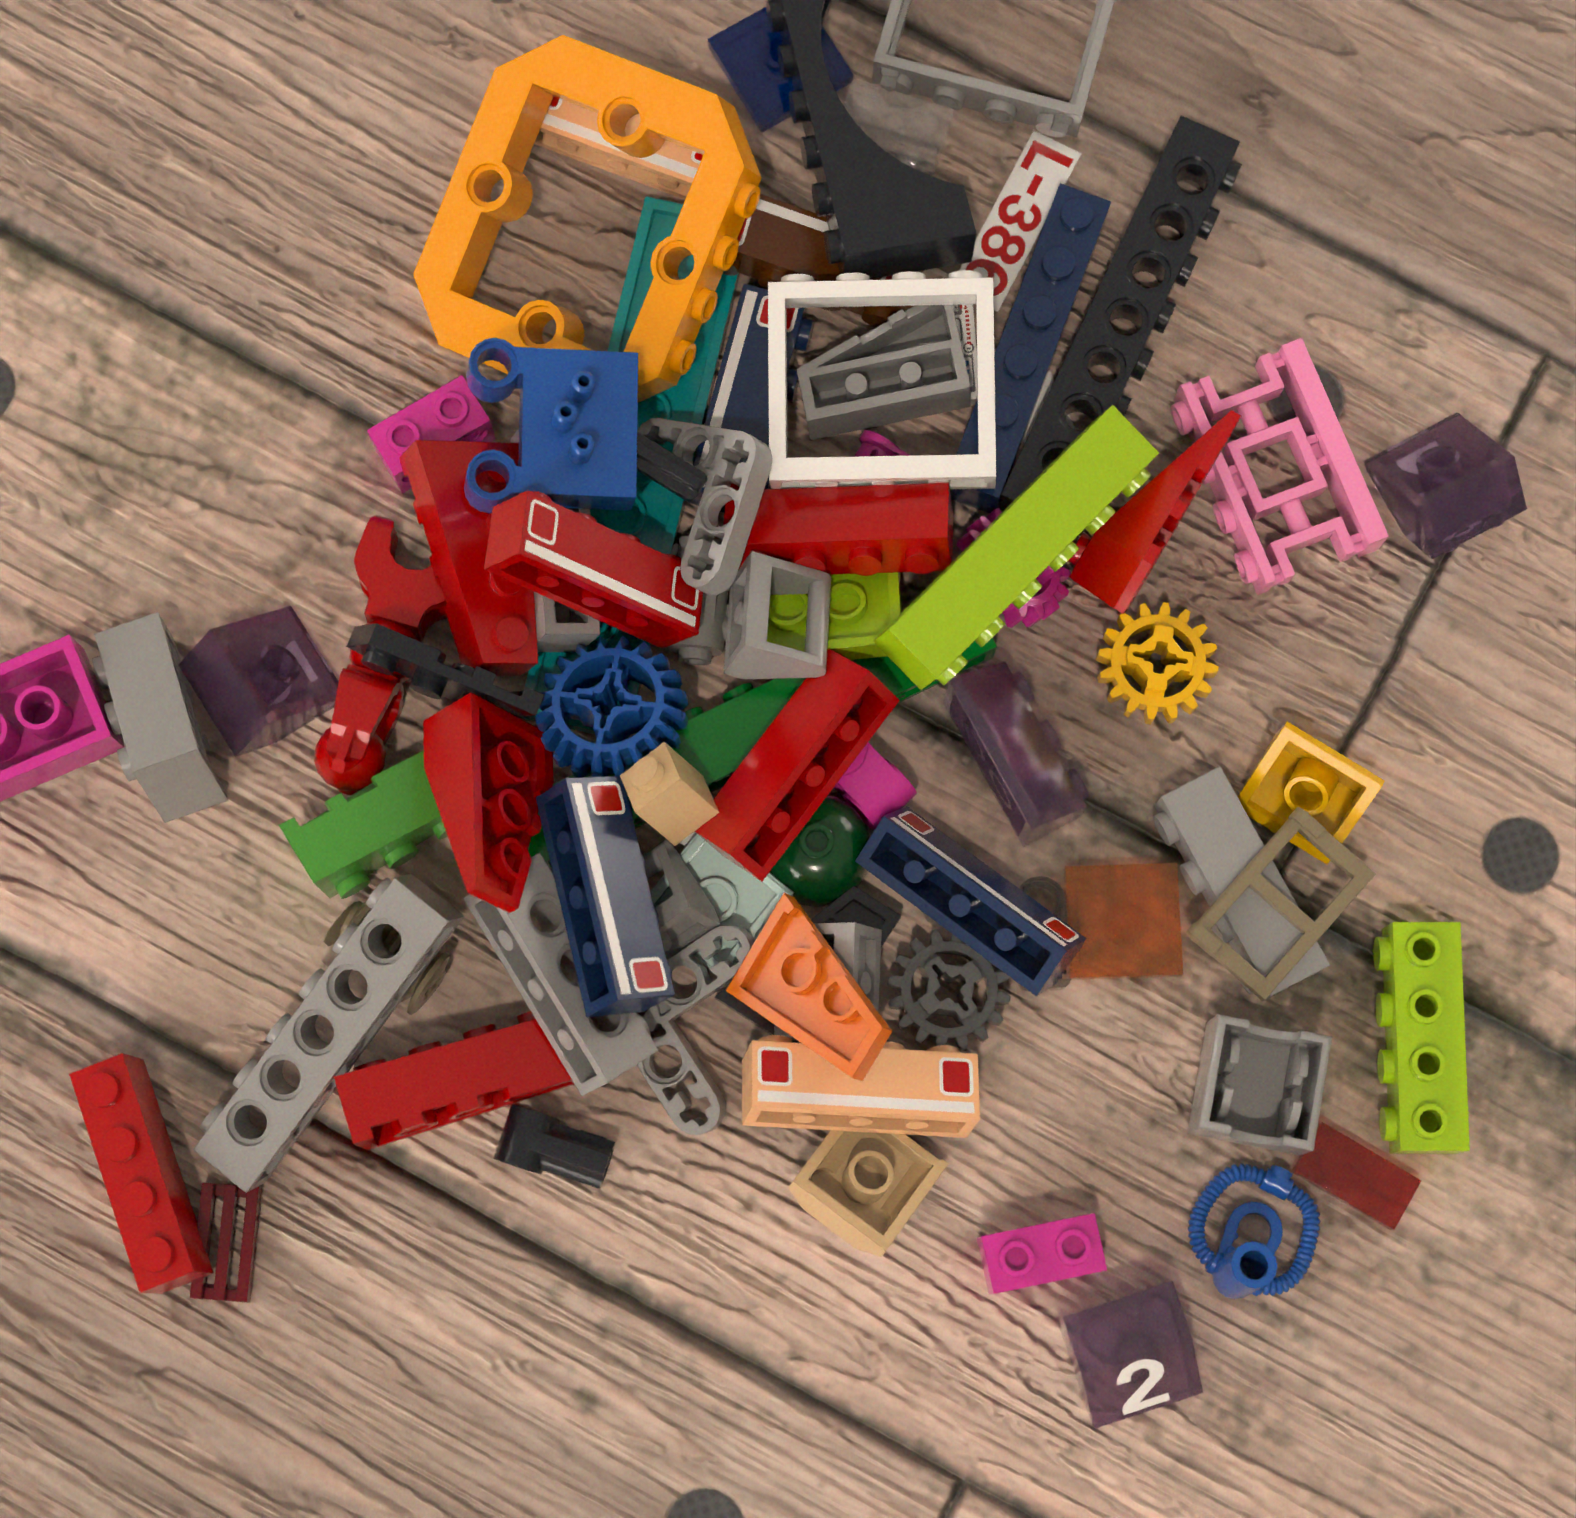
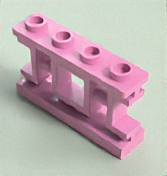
M1302 338L1282 345L1277 353L1272 355L1267 353L1259 357L1255 368L1262 382L1261 385L1220 400L1210 376L1199 379L1198 383L1192 384L1191 381L1181 384L1174 397L1175 404L1171 405V414L1177 430L1182 436L1188 434L1192 444L1211 429L1209 423L1222 419L1231 410L1242 415L1241 420L1248 436L1226 444L1223 452L1221 451L1205 478L1203 485L1210 484L1217 500L1213 504V511L1218 526L1224 534L1231 533L1238 552L1234 554V559L1239 575L1245 584L1252 582L1257 595L1268 592L1271 587L1278 584L1279 586L1286 584L1294 577L1295 572L1288 559V553L1330 538L1339 561L1343 562L1356 554L1358 557L1377 551L1389 537ZM1283 389H1285L1297 417L1268 427L1259 404L1280 397ZM1287 440L1305 483L1263 499L1244 455ZM1328 487L1340 516L1312 527L1301 502L1322 495ZM1281 510L1291 535L1269 543L1264 551L1252 521Z

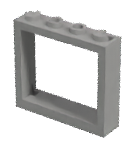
M891 0L873 61L872 83L880 85L884 91L893 95L908 96L912 93L931 98L936 105L945 109L959 110L965 107L980 111L988 119L998 123L1010 124L1017 121L1032 125L1039 132L1047 136L1064 137L1065 135L1077 137L1115 0H1098L1070 103L896 57L912 0Z

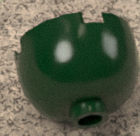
M827 796L770 872L794 892L793 897H795L799 904L812 907L829 905V903H833L853 886L858 888L868 873L865 868L855 862L870 838L868 827L853 807L837 797Z

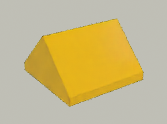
M1287 721L1271 740L1237 797L1248 817L1274 833L1283 826L1290 814L1297 807H1300L1307 811L1342 844L1379 792L1385 780ZM1299 832L1289 841L1326 865L1331 861Z

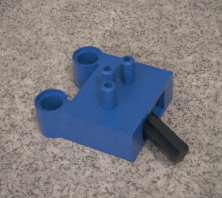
M499 338L485 339L478 343L471 351L466 379L468 387L474 396L481 401L490 403L500 402L509 397L514 389H520L518 466H516L511 457L497 450L482 451L474 456L468 465L464 484L465 497L470 505L478 511L492 513L494 506L527 490L544 493L552 499V502L565 508L631 510L636 500L637 471L687 502H692L704 486L707 476L703 471L637 432L638 353L514 347L506 340ZM485 361H498L506 367L508 375L502 380H488L481 375L478 367ZM483 471H495L503 476L506 481V487L497 493L485 492L479 488L475 478Z

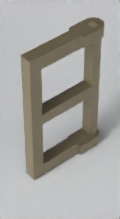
M1297 807L1290 814L1283 826L1197 922H1194L1186 931V934L1194 943L1217 960L1262 1001L1272 993L1376 875L1375 872L1325 830V827L1300 807ZM1297 832L1351 878L1348 884L1315 921L1260 874ZM1248 887L1302 933V936L1265 977L1211 930Z

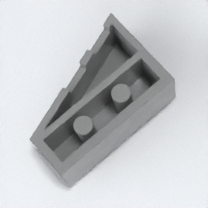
M915 305L905 312L901 309L887 317L888 321L860 337L855 335L797 368L810 440L971 407V386L953 305Z
M159 612L94 634L100 656L92 658V663L103 690L110 689L113 701L105 703L104 706L115 735L122 733L125 747L118 749L117 755L127 780H138L164 823L228 801L223 784L218 781L210 767L207 753L212 751L207 736L205 734L201 735L193 708L195 701L175 641Z

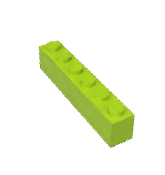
M1111 405L1093 420L873 642L920 690L936 679L944 686L968 663L961 654L974 641L980 647L984 646L1006 624L999 615L1011 603L1017 609H1020L1042 588L1043 585L1036 578L1048 566L1056 572L1079 550V547L1073 540L1084 529L1092 535L1112 517L1116 511L1109 504L1118 494L1122 492L1129 498L1151 477V474L1145 467L1159 452L1114 405Z

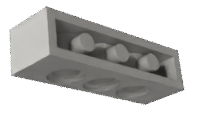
M538 853L531 857L532 862L517 910L508 913L471 894L465 897L464 901L580 1094L583 1096L611 1082L657 1052L658 1048L650 1037V1029L646 1021L637 1013L596 1016L600 1030L594 1026L590 1017H586L553 871L546 864L542 855ZM530 914L539 922L541 931L533 925ZM560 963L568 970L570 980L562 973Z

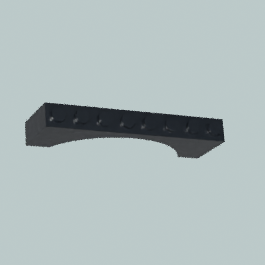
M767 0L766 11L771 33L780 32L783 44L777 47L782 78L791 77L794 90L789 91V106L794 124L802 123L805 136L800 138L805 170L814 169L817 183L812 184L814 209L817 217L826 216L829 230L824 231V247L828 263H837L840 274L863 273L869 275L870 279L892 276L899 272H916L972 262L977 233L964 186L932 177L896 159L865 134L841 103L831 83L821 45L823 24L833 0Z

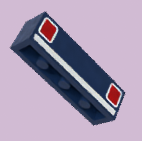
M743 284L704 425L743 431L764 442L769 447L768 290ZM786 308L787 402L791 403L794 401L799 383L797 370L792 369L797 350L807 352L814 326V320L806 318V308ZM708 440L698 445L693 466L699 465L706 459L710 447ZM747 457V458H741L740 461H739V463H741V462L746 463L748 457ZM769 476L764 489H770ZM706 482L697 497L688 503L699 506ZM731 484V488L739 490V486ZM725 505L721 508V512H725Z
M620 776L565 778L537 796L536 802L586 1017L644 1012L674 996L675 993L672 984L671 967L666 959L658 926V913L653 906L647 881L645 859L640 851L633 823L631 802L627 798L626 789Z
M908 806L883 816L855 862L1035 996L1043 993L1059 981L1087 939Z

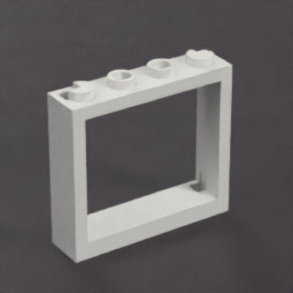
M962 270L949 273L948 278L926 279L923 273L908 271L892 275V280H870V276L867 274L844 273L838 275L836 281H814V277L810 275L789 274L781 277V282H768L769 449L772 454L769 482L771 489L949 483L950 489H995L996 435L993 277L982 278L981 273L977 271ZM976 304L978 454L787 458L786 308Z

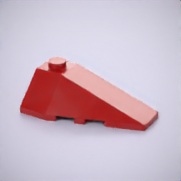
M1231 410L1115 512L1092 537L1083 532L1076 543L1079 550L1068 560V562L1075 565L1069 578L1115 610L1124 614L1132 605L1242 415Z
M470 692L423 721L424 770L467 893L508 913H512L519 908L532 862L528 852L531 837L538 834L542 826L540 816L538 815L536 797L553 787L552 752L545 749L541 741L543 731Z

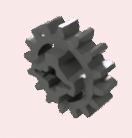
M938 929L932 930L930 945L927 947L916 938L910 942V948L914 957L910 959L906 956L898 955L894 963L904 974L903 976L889 977L887 984L893 989L900 990V996L894 997L888 1003L889 1009H903L906 1014L897 1025L899 1029L903 1030L914 1025L918 1029L914 1042L917 1045L922 1044L928 1036L936 1038L935 1046L946 1045L948 1040H955V1044L960 1049V1052L967 1050V1036L971 1034L982 1043L986 1041L988 1034L983 1026L985 1022L1000 1026L1004 1019L994 1010L995 1005H1006L1010 1002V995L998 991V985L1005 983L1010 977L1003 971L994 972L991 962L967 944L962 943L953 934L950 941H943ZM937 955H959L968 959L969 962L964 966L945 964L940 956ZM919 969L926 981L925 994L913 1003L911 982L914 973ZM937 977L939 979L943 978L948 984L957 980L962 985L957 994L958 1000L961 1002L960 1005L959 1003L955 1004L950 998L940 1001L936 997V993L940 988ZM984 978L986 1000L981 1013H979L978 1007L972 1001L974 986ZM935 1014L953 1017L956 1023L961 1026L945 1028L934 1025L927 1020Z

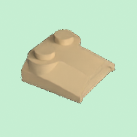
M830 1130L788 1189L807 1213L851 1246L860 1251L882 1257L949 1163L943 1159L939 1160L905 1134Z

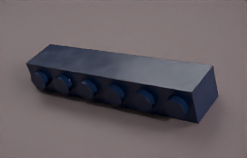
M1061 183L1059 184L994 354L995 489H950L951 500L989 514L997 509L1001 493L1009 478L1103 230L1111 201ZM978 399L956 455L978 454Z

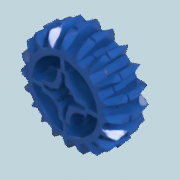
M623 635L615 648H609L607 640L601 636L596 644L597 650L588 652L586 647L578 643L576 648L577 659L571 661L568 658L559 656L557 664L561 674L545 673L544 683L549 691L540 692L544 694V697L539 707L542 711L536 714V724L538 729L544 732L541 741L545 749L549 752H554L553 758L562 769L571 765L574 777H585L591 771L592 777H606L609 774L620 776L663 742L671 748L679 749L681 740L676 731L686 729L688 724L686 713L682 711L687 708L688 698L686 692L680 689L683 684L681 676L675 669L669 670L668 658L663 653L653 656L651 647L644 641L633 651L629 639H626ZM628 679L639 682L655 694L656 701H643L641 695L631 694L627 685ZM569 720H581L583 726L592 727L597 737L596 743L586 741L574 734L569 729ZM636 733L634 736L624 740L627 736Z

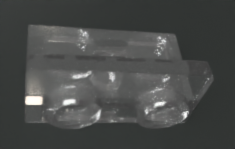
M853 78L843 105L852 119L867 136L896 159L920 172L934 175L953 121L955 109Z

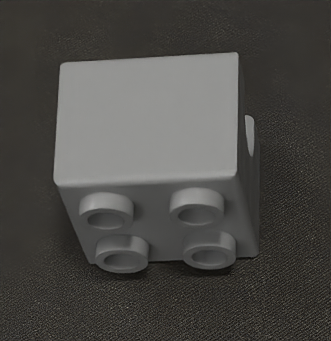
M1219 1014L1207 1021L1188 1134L1295 1155H1303L1314 1151L1332 1036L1306 1031L1285 1032L1252 1025L1250 1020Z

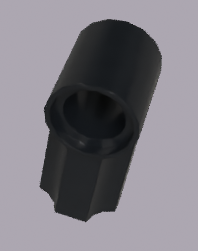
M511 1104L493 1159L542 1175V1172L545 1171L601 1189L616 1144L614 1141L584 1130L559 1124L560 1120Z

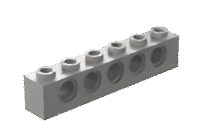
M408 874L396 877L393 880L386 878L374 889L366 902V905L371 908L370 912L359 926L353 923L340 935L332 948L338 955L326 971L322 968L318 969L306 981L299 992V996L304 1001L293 1016L286 1013L275 1023L266 1036V1041L271 1044L259 1061L253 1058L241 1069L232 1083L238 1089L227 1105L221 1102L215 1106L200 1125V1130L205 1134L193 1150L245 1193L267 1182L337 1088L334 1076L349 1072L464 918V915L414 875ZM387 924L395 927L400 933L401 947L397 954L388 951L382 942V931ZM352 970L360 972L367 981L368 989L363 999L355 996L350 990L348 980ZM319 1015L326 1017L333 1026L334 1036L331 1043L324 1042L317 1035L315 1023ZM285 1060L292 1062L299 1070L300 1083L297 1088L289 1085L283 1077L282 1068ZM252 1105L259 1107L266 1116L267 1126L265 1132L259 1131L251 1123L250 1109Z

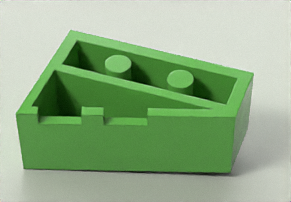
M424 750L372 776L371 781L373 783L347 799L340 793L326 800L324 804L328 810L306 824L299 826L295 817L279 824L280 829L313 883L330 899L337 894L342 899L356 894L371 882L368 875L386 864L390 869L405 864L419 853L416 846L433 835H436L439 840L448 837L424 770Z

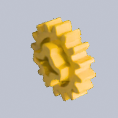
M1163 602L1158 613L1151 615L1150 609L1146 603H1143L1137 609L1136 620H1133L1126 613L1119 615L1117 624L1121 632L1107 628L1102 639L1112 648L1099 649L1096 655V661L1108 665V668L1099 673L1097 680L1098 683L1113 684L1114 687L1107 697L1109 703L1118 701L1121 698L1127 702L1124 716L1129 718L1138 708L1144 711L1145 724L1151 725L1157 712H1163L1168 724L1173 723L1177 719V707L1180 706L1189 715L1196 710L1198 705L1193 694L1201 698H1207L1210 694L1211 686L1202 679L1214 678L1218 673L1219 666L1206 662L1207 658L1214 655L1217 646L1214 643L1202 644L1200 639L1208 628L1205 624L1198 625L1193 629L1187 625L1191 611L1185 609L1178 618L1170 616L1169 603ZM1150 630L1148 639L1141 645L1130 644L1129 647L1124 646L1132 636L1142 631ZM1173 634L1183 641L1189 652L1183 651L1173 639ZM1152 653L1161 655V664L1166 665L1162 674L1153 672V663L1148 661ZM1124 674L1133 677L1140 686L1141 693L1128 683ZM1185 680L1190 681L1179 693L1164 697L1167 686L1172 682L1183 683Z

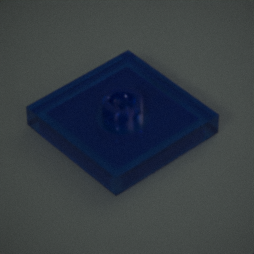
M766 7L707 39L709 50L761 133L791 117L789 91L794 90L791 77L782 78L777 47L783 44L780 32L771 33ZM823 27L821 45L824 62L835 91H838L853 82V73Z

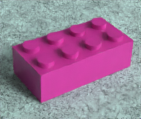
M70 635L0 664V802L111 755L124 747L120 735H115L111 728L104 706L106 701L86 652Z

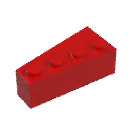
M415 440L399 457L404 476H408L415 497L413 506L419 525L423 524L432 553L429 559L435 578L439 577L447 605L444 608L461 664L473 668L478 666L497 674L496 677H520L538 664L534 591L484 570L492 513L481 512L471 506L465 497L464 491L468 465L474 456L482 451L497 450L511 457L516 466H518L519 443ZM483 471L475 478L479 488L485 492L497 493L506 487V481L503 476L495 471Z
M531 1011L517 1016L519 1024L498 1030L495 1024L481 1026L463 1033V1040L442 1045L441 1041L427 1043L409 1050V1055L390 1061H387L386 1058L370 1061L354 1067L352 1072L334 1076L352 1142L354 1145L366 1150L378 1148L575 1084Z

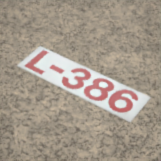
M1035 130L1030 136L975 240L972 262L962 264L959 270L977 271L981 273L982 278L993 277L994 311L996 312L999 311L1045 224L1059 184H1066L1082 154Z

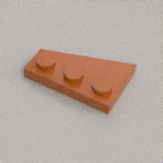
M783 893L727 987L726 992L850 1077L863 1081L891 1035L892 1030L795 897Z

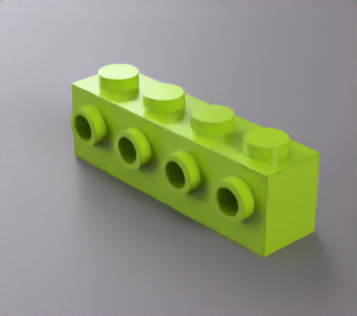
M1392 922L1381 929L1382 937H1375L1373 947L1374 966L1377 971H1383L1384 993L1377 994L1375 1003L1376 1022L1378 1027H1385L1386 1050H1379L1377 1059L1378 1079L1380 1084H1387L1388 1107H1381L1380 1136L1382 1141H1389V1154H1459L1470 1151L1461 922Z

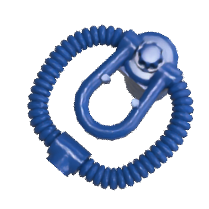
M1240 1163L1239 1166L1233 1164L1231 1168L1226 1167L1224 1172L1219 1171L1218 1176H1214L1213 1180L1209 1181V1185L1205 1186V1190L1201 1192L1202 1196L1198 1197L1195 1207L1192 1208L1193 1213L1190 1214L1191 1219L1188 1221L1190 1225L1188 1231L1191 1232L1188 1234V1237L1191 1239L1189 1243L1193 1246L1192 1251L1194 1253L1197 1252L1196 1258L1200 1259L1201 1264H1205L1206 1272L1212 1274L1215 1287L1225 1297L1240 1299L1250 1294L1258 1296L1262 1293L1266 1296L1269 1294L1274 1296L1276 1293L1281 1295L1283 1291L1288 1292L1289 1288L1292 1289L1295 1287V1284H1299L1300 1280L1304 1278V1274L1307 1273V1269L1310 1268V1263L1313 1261L1311 1256L1315 1255L1313 1250L1316 1249L1315 1244L1318 1242L1316 1238L1319 1237L1317 1231L1320 1230V1226H1318L1321 1222L1318 1219L1320 1213L1316 1211L1318 1205L1313 1204L1315 1200L1309 1198V1193H1304L1302 1188L1298 1189L1297 1185H1293L1294 1180L1291 1179L1293 1174L1282 1167L1272 1165L1265 1172L1263 1168L1258 1169L1256 1165L1251 1167L1250 1164L1245 1166L1243 1163ZM1235 1181L1254 1182L1258 1185L1259 1189L1284 1201L1287 1198L1292 1204L1296 1203V1207H1299V1210L1302 1211V1218L1305 1219L1303 1220L1305 1225H1303L1304 1230L1302 1231L1304 1236H1301L1300 1247L1292 1266L1282 1276H1278V1278L1275 1277L1277 1261L1274 1254L1281 1243L1283 1229L1281 1220L1276 1212L1266 1204L1248 1202L1235 1208L1227 1219L1215 1255L1213 1251H1210V1247H1207L1208 1244L1206 1243L1204 1233L1206 1217H1208L1213 1203H1216V1198L1218 1199L1223 1190H1226L1227 1186H1230L1231 1183L1234 1184ZM1257 1214L1267 1221L1270 1227V1237L1266 1245L1254 1241L1246 1242L1237 1248L1232 1246L1233 1241L1238 1238L1237 1228L1244 1216Z

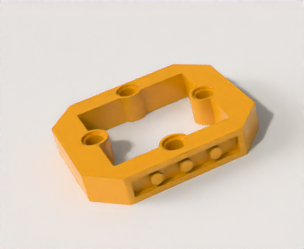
M561 35L495 68L413 275L438 344L470 358L474 347L481 341L490 338L506 340L514 347L595 351L583 346L585 333L579 317L572 311L550 301L540 299L531 301L524 305L516 317L472 299L502 222L508 223L518 220L526 214L531 206L533 197L532 185L526 175L523 174V170L553 96L598 113V131L603 139L632 157L644 158L652 156L661 149L666 140L702 154V160L671 236L659 242L652 253L650 265L654 278L623 351L638 353L639 403L676 386L680 376L686 374L691 368L696 355V345L694 342L702 323H706L711 318L716 308L718 299L717 292H715L723 271H727L736 259L739 249L737 237L745 218L751 217L757 208L760 199V188L758 186L762 177L736 109L726 100L710 91L568 36ZM640 113L639 127L633 134L626 136V123L632 116ZM503 179V192L498 199L492 201V188L498 181ZM693 255L694 268L685 279L680 280L678 276L680 263L687 256ZM554 319L556 323L555 335L549 342L544 344L542 338L543 329L549 321ZM490 360L482 363L508 374L506 367L498 361Z

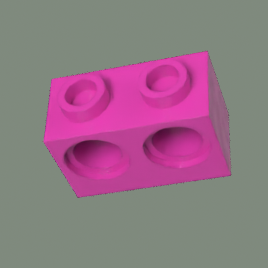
M463 375L366 430L376 452L402 494L412 487L408 476H404L399 457L415 440L492 442L496 439L489 417L476 396L470 391Z
M1095 1213L977 1238L989 1295L1107 1271Z

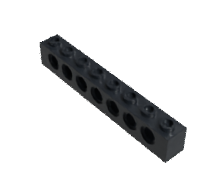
M1180 116L1006 482L997 509L999 508L1001 511H1004L1044 471L1042 465L1049 460H1055L1082 432L1072 429L1067 424L1065 417L1068 414L1080 412L1087 415L1093 421L1111 405H1114L1125 416L1132 398L1123 395L1131 377L1139 381L1142 380L1154 354L1153 350L1145 347L1152 331L1164 333L1176 307V304L1169 301L1168 297L1175 283L1183 287L1186 286L1198 260L1197 256L1190 254L1192 246L1197 237L1207 241L1220 213V210L1211 207L1219 190L1229 194L1242 164L1233 160L1240 141L1184 116ZM1192 180L1199 184L1203 192L1195 195L1187 194L1179 188L1177 182ZM1159 226L1173 227L1178 231L1181 239L1177 241L1163 240L1157 235L1155 229ZM1138 272H1148L1156 277L1159 285L1154 288H1143L1135 282L1133 275ZM1119 318L1127 319L1135 325L1137 332L1129 336L1120 335L1113 330L1110 322ZM1095 365L1106 366L1113 372L1115 380L1109 383H1099L1091 378L1088 369Z

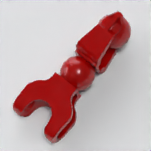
M378 515L372 516L365 527L354 557L361 589L364 596L368 599L364 612L367 620L365 625L377 623L419 642H423L427 629L432 624L447 619L444 608L447 603L439 577L435 578L432 566L423 570H413L396 563L395 552L398 545V537L394 528V521ZM350 649L349 653L351 664H348L347 668H343L340 673L331 727L326 729L317 742L314 755L318 774L327 784L337 788L340 793L345 795H353L356 791L367 787L373 783L371 781L372 776L382 772L386 758L384 746L403 709V696L405 692L402 684L409 680V678L395 671L393 675H386L366 667L361 663L363 655Z

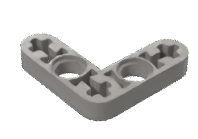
M661 418L650 419L644 422L637 429V432L657 444H664L666 441L673 444V454L693 465L692 459L695 449L700 443L706 440L709 441L710 447L706 459L699 465L694 466L703 471L707 478L682 556L680 571L686 584L708 595H719L733 584L737 576L771 470V450L764 442L743 431ZM747 457H748L746 463H744V462L739 463V461H740L741 458H747ZM732 483L739 486L738 491L730 487ZM734 500L735 512L732 519L726 525L719 527L718 514L721 508L727 502ZM715 536L722 539L721 544L713 541ZM714 564L712 570H705L706 565Z
M719 926L668 959L667 962L671 967V971L679 966H686L695 973L697 978L696 990L686 999H681L674 995L649 1008V1011L643 1016L651 1031H657L663 1026L666 1035L652 1040L657 1048L663 1045L675 1047L681 1055L682 1066L675 1076L664 1077L656 1071L653 1064L654 1054L638 1063L637 1067L673 1123L682 1132L689 1135H702L715 1130L724 1119L726 1103L719 1088L675 1020L732 981L754 944V939L750 933L739 926ZM722 937L727 941L739 940L742 946L736 952L739 962L734 965L730 960L722 961L710 968L709 970L717 976V979L711 983L707 968L694 955L700 951L702 959L708 960L722 950L719 942ZM692 1073L697 1079V1083L687 1085V1088L695 1099L698 1100L706 1097L711 1104L705 1111L708 1119L706 1123L700 1118L690 1120L687 1117L686 1111L692 1105L684 1091L677 1092L674 1096L669 1091V1087L685 1082Z

